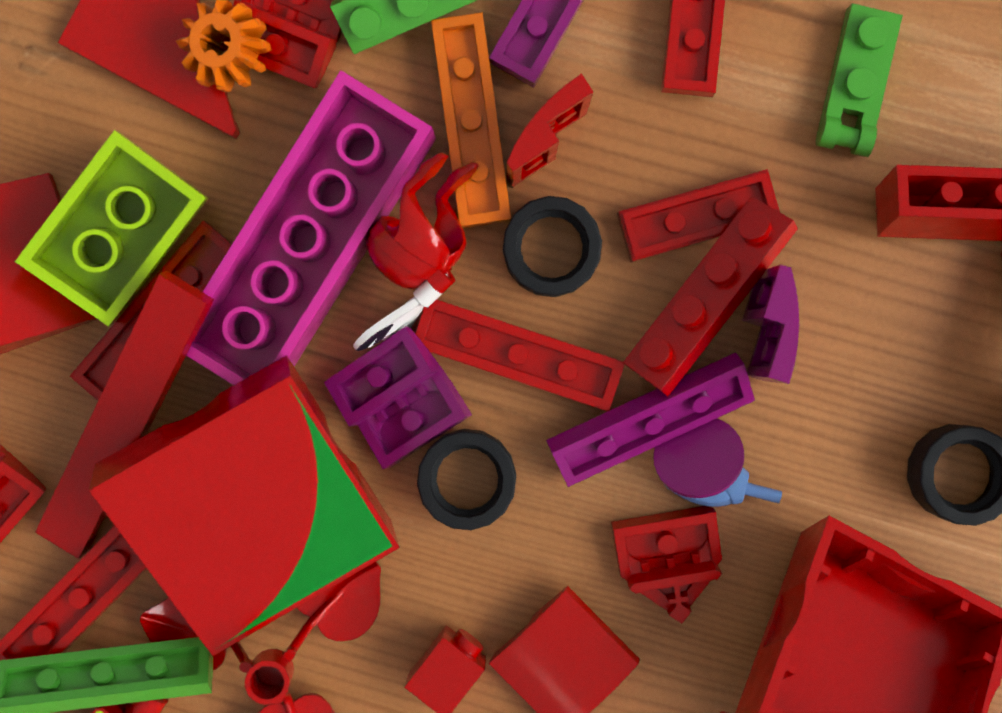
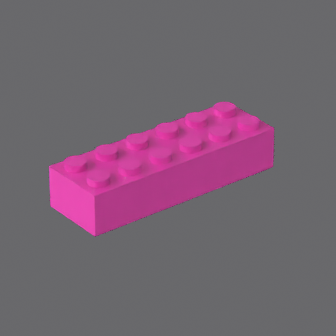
M340 70L203 290V293L213 298L214 301L186 356L233 385L286 355L293 366H295L366 253V244L371 228L381 216H389L401 197L403 186L414 176L434 144L436 136L433 128Z

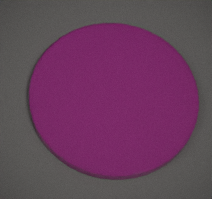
M716 418L656 446L653 459L660 480L670 490L685 497L706 498L725 491L737 480L744 465V448L737 432L729 424Z

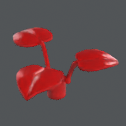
M377 561L297 607L300 612L310 618L304 623L285 651L267 649L260 652L254 660H251L239 641L230 646L240 662V671L247 673L245 677L247 694L253 701L266 705L258 713H335L331 705L321 695L316 693L304 694L293 701L291 694L288 692L294 674L292 659L316 625H318L319 630L325 637L341 642L354 640L370 629L378 615L381 599V566ZM169 597L147 609L140 616L141 625L151 643L198 637ZM227 648L213 656V670H216L223 663Z

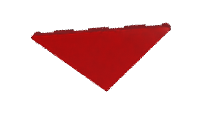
M200 0L79 1L58 41L60 45L230 137L238 138L240 131L232 113L227 96L228 92L218 90L216 84L210 87L199 84L196 79L197 72H190L181 64L189 52L180 49L176 40L188 37L190 34V30L183 26L181 19L190 18L197 21L199 16L196 3L201 4Z

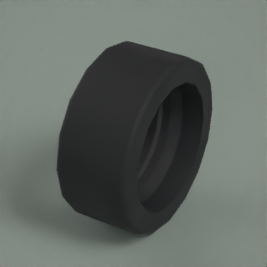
M553 196L529 201L514 213L505 230L503 255L511 276L522 288L535 295L558 297L572 293L587 282L600 262L602 239L597 222L586 208L568 198ZM547 217L562 218L571 223L579 232L583 244L582 256L577 266L567 275L557 278L542 277L531 271L524 262L521 252L522 238L528 227L537 220Z
M948 424L929 431L916 443L908 459L907 480L913 497L925 511L954 524L977 526L995 520L1002 514V438L984 428L969 425ZM959 443L971 444L979 448L986 455L990 466L989 482L983 494L974 502L966 505L953 504L945 500L937 492L934 484V467L941 453L948 447Z
M461 429L445 434L429 447L419 465L417 487L422 504L435 520L453 529L475 530L492 524L506 512L515 494L516 470L511 454L500 440L484 431ZM463 448L477 449L486 454L495 464L498 474L497 489L492 498L484 505L473 509L457 508L448 503L440 494L437 484L438 468L443 459L453 451Z

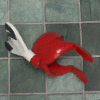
M444 153L436 154L422 163L418 172L405 183L401 192L400 219L391 216H381L371 228L366 247L376 268L397 286L415 291L413 292V298L375 323L355 341L353 347L356 351L369 348L381 340L385 341L404 327L411 328L423 307H429L455 282L451 270L463 254L467 242L465 232L455 211L448 202V198L476 172L479 167L477 163L471 162L454 170L435 195L437 219L434 227L424 215L415 193L442 168L449 157Z

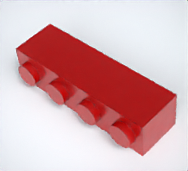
M896 165L875 188L877 237L1002 241V168Z

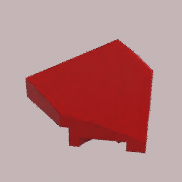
M700 506L611 522L619 573L627 581L629 590L635 594L641 593L667 610L669 616L682 624L692 612L690 606L711 580L717 581L722 575L718 566L722 560L714 508Z

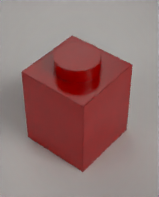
M446 625L411 669L404 688L436 713H452L485 671L486 656L481 653L484 649L483 645L467 631L459 629L456 633Z

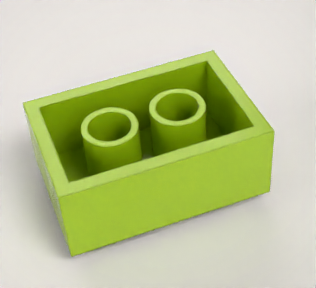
M114 130L15 262L109 327L126 309L209 198L129 138Z

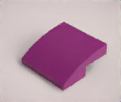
M780 264L768 268L754 285L742 321L761 327L747 370L748 376L766 382L790 384L798 347L799 304L792 269Z
M410 327L402 328L324 381L348 426L358 425L382 469L394 466L472 415L442 367Z

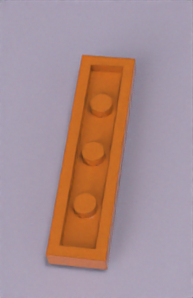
M483 12L434 19L431 21L452 172L471 162L479 165L476 172L455 190L459 221L462 228L510 222L511 213Z

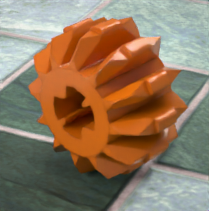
M216 0L213 9L205 3H196L199 19L197 21L190 18L181 19L183 26L190 30L188 37L176 40L180 49L189 52L181 64H183L186 70L197 72V82L205 87L216 84L218 90L231 92L235 81L244 88L251 86L249 71L251 69L260 73L266 71V66L257 60L258 54H265L272 50L270 43L260 39L267 29L265 23L258 18H252V9L243 3H238L233 7L229 0ZM226 37H229L230 42H224V44L228 46L227 51L223 54H220L219 49H225V47L221 45V41Z

